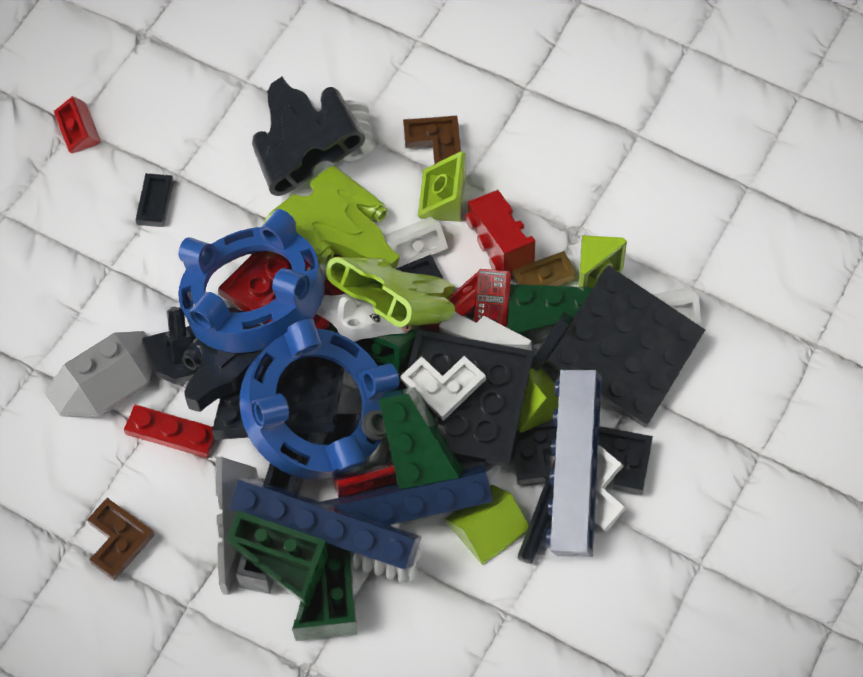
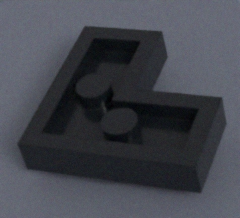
M553 420L522 433L519 430L517 431L512 453L517 485L546 482L547 472L543 454L552 453V440L557 437V427H554Z
M599 427V445L623 465L622 469L614 477L612 490L639 495L643 494L653 436Z

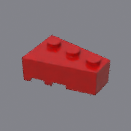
M495 190L468 201V213L465 214V219L471 230L475 229L478 234L477 241L480 249L483 252L487 251L490 256L489 263L491 269L511 271V279H513L512 270L535 262L536 240L533 236L526 237L521 231L525 228L521 220L515 221L512 216L513 209L500 191Z

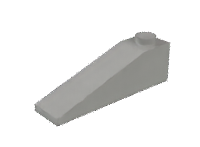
M216 457V496H218L219 509L222 510V513L216 515L219 538H222V542H218L217 546L218 581L222 595H229L242 556L226 541L237 513L230 510L229 506L238 479L249 477L264 482V479L258 477L256 467L225 457Z

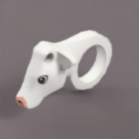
M320 264L324 279L328 280L326 275L327 264ZM346 293L335 296L324 295L321 306L316 313L332 323L337 328L339 334L352 341L389 334H405L412 329V326L398 327L375 313L373 311L375 307L372 304L355 299Z

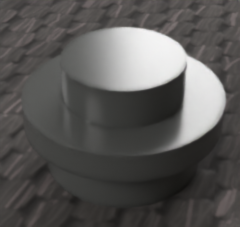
M373 410L368 412L361 422L363 433L371 440H383L387 437L381 411Z

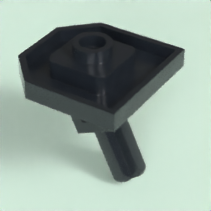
M173 306L166 312L169 331L143 337L142 344L156 377L173 384L189 381L197 371V369L191 370L187 368L182 361L184 351L196 339V336L190 326L186 327L185 315L181 307Z

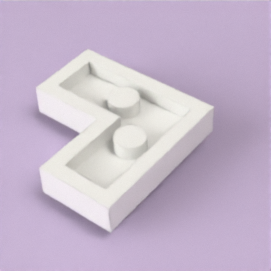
M421 356L400 376V379L408 388L415 387L424 403L444 421L486 380V375L463 356L442 376Z
M598 445L595 523L607 532L626 510L622 504L604 490L622 469L623 465Z

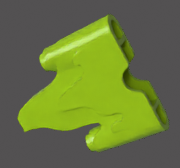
M335 165L330 166L311 181L312 194L308 196H290L274 208L264 221L265 223L276 209L288 212L296 222L295 228L297 233L305 238L313 247L319 264H327L336 254L343 257L381 258L389 262L393 269L398 266L400 256L387 245L381 230L374 223L375 221L380 223L386 217L388 209L385 208V204Z
M333 257L327 264L326 275L334 286L355 299L372 304L375 307L373 310L375 313L395 326L407 327L438 324L450 320L455 313L453 303L447 299L452 294L455 285L445 279L424 274L402 272L393 269L389 262L381 258Z

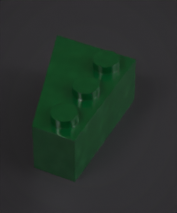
M510 284L508 329L531 340L533 345L542 343V340L547 338L564 311L571 315L572 319L574 318L593 287Z
M330 323V331L339 334L337 328ZM414 329L405 334H389L354 341L371 356L377 366L388 363L394 365L399 376V387L393 391L403 389L404 383L401 382L400 376L408 369L417 332Z
M415 387L387 392L378 399L399 489L456 479L461 476L464 471L460 461H457L449 447L448 441L442 436L434 422L433 416Z
M237 510L226 541L233 549L309 608L331 550L327 541Z
M328 544L331 550L309 608L302 602L299 604L296 620H294L292 627L295 641L358 635L349 550Z

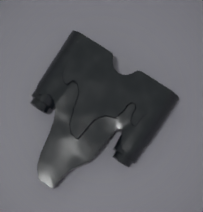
M283 76L270 84L268 89V105L271 116L270 130L268 133L266 131L255 133L252 138V146L271 194L281 196L291 192L313 177L314 168L320 162L329 161L336 163L364 144L365 136L338 89L328 87L322 91L320 97L321 110L318 111L310 98L303 91L292 88Z
M228 307V310L231 313L245 312L242 310ZM261 324L244 327V330L261 326ZM196 337L184 351L182 358L187 368L191 370L197 369L184 390L188 408L202 412L214 401L240 390L249 366L264 349L244 353L225 352L207 346ZM266 356L259 364L264 367L257 381L262 383L263 376L273 361L271 358ZM304 358L295 360L286 366L277 384Z

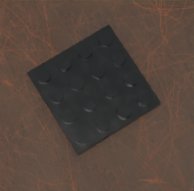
M608 265L548 357L546 363L558 371L596 370L602 377L601 399L645 428L648 426L706 329Z
M417 329L408 369L422 356L443 376L465 356L486 375V380L444 421L427 406L442 436L448 441L454 456L509 467L534 359V351ZM404 384L403 389H407L408 387Z
M305 357L277 384L276 394H282L288 404L289 417L285 424L293 433L307 434L335 431L344 368L339 364L326 358ZM240 390L219 399L212 428L214 440L249 438L241 418Z

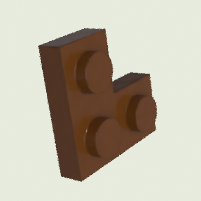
M458 115L403 119L405 148L433 146L434 164L461 152Z
M108 497L87 519L89 525L108 538L90 558V562L113 581L120 576L154 537L153 530Z

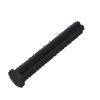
M555 458L551 468H555ZM550 471L518 552V559L527 564L533 563L550 519L548 502L550 498H553L554 487L550 485Z

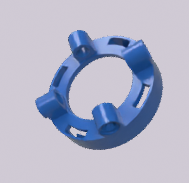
M276 209L261 227L231 233L212 244L192 237L185 238L180 244L178 256L186 270L179 285V303L192 332L207 346L233 353L262 350L274 340L283 336L288 331L287 328L290 325L301 320L312 319L317 313L325 293L324 275L313 247L305 238L297 233L295 228L296 222L288 212ZM262 251L275 252L284 256L292 266V270L281 268L274 276L272 286L276 299L252 311L231 313L221 297L213 292H206L207 284L213 273L227 263L248 254ZM304 259H305L308 263H310V265H309L310 270H308V271H307V269H306V265H305ZM270 319H273V321L263 324L261 326L244 330V327L257 325L266 322Z
M305 319L290 325L287 328L288 331L283 336L274 340L251 363L244 376L240 390V412L248 437L258 452L268 462L290 475L304 479L321 480L340 476L364 464L365 459L377 449L382 440L374 441L369 439L363 433L361 422L368 412L373 410L381 411L378 399L385 393L392 392L399 387V376L393 364L388 363L377 366L371 356L354 341L333 331L316 329L313 319ZM267 356L273 361L268 366L261 383L257 380L264 366L259 364ZM305 357L326 358L339 364L352 376L360 391L362 414L360 422L351 436L335 441L330 445H319L300 438L285 424L289 417L288 404L282 394H276V386L282 371L295 360ZM282 445L300 456L309 458L307 464L298 463V460L280 451Z

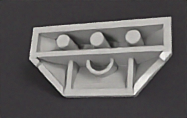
M115 332L63 364L45 391L46 397L61 417H68L69 415L99 417L148 386L154 370L142 344V338L147 337L145 332Z

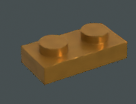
M565 251L512 270V277L516 284L558 286L576 279V272Z

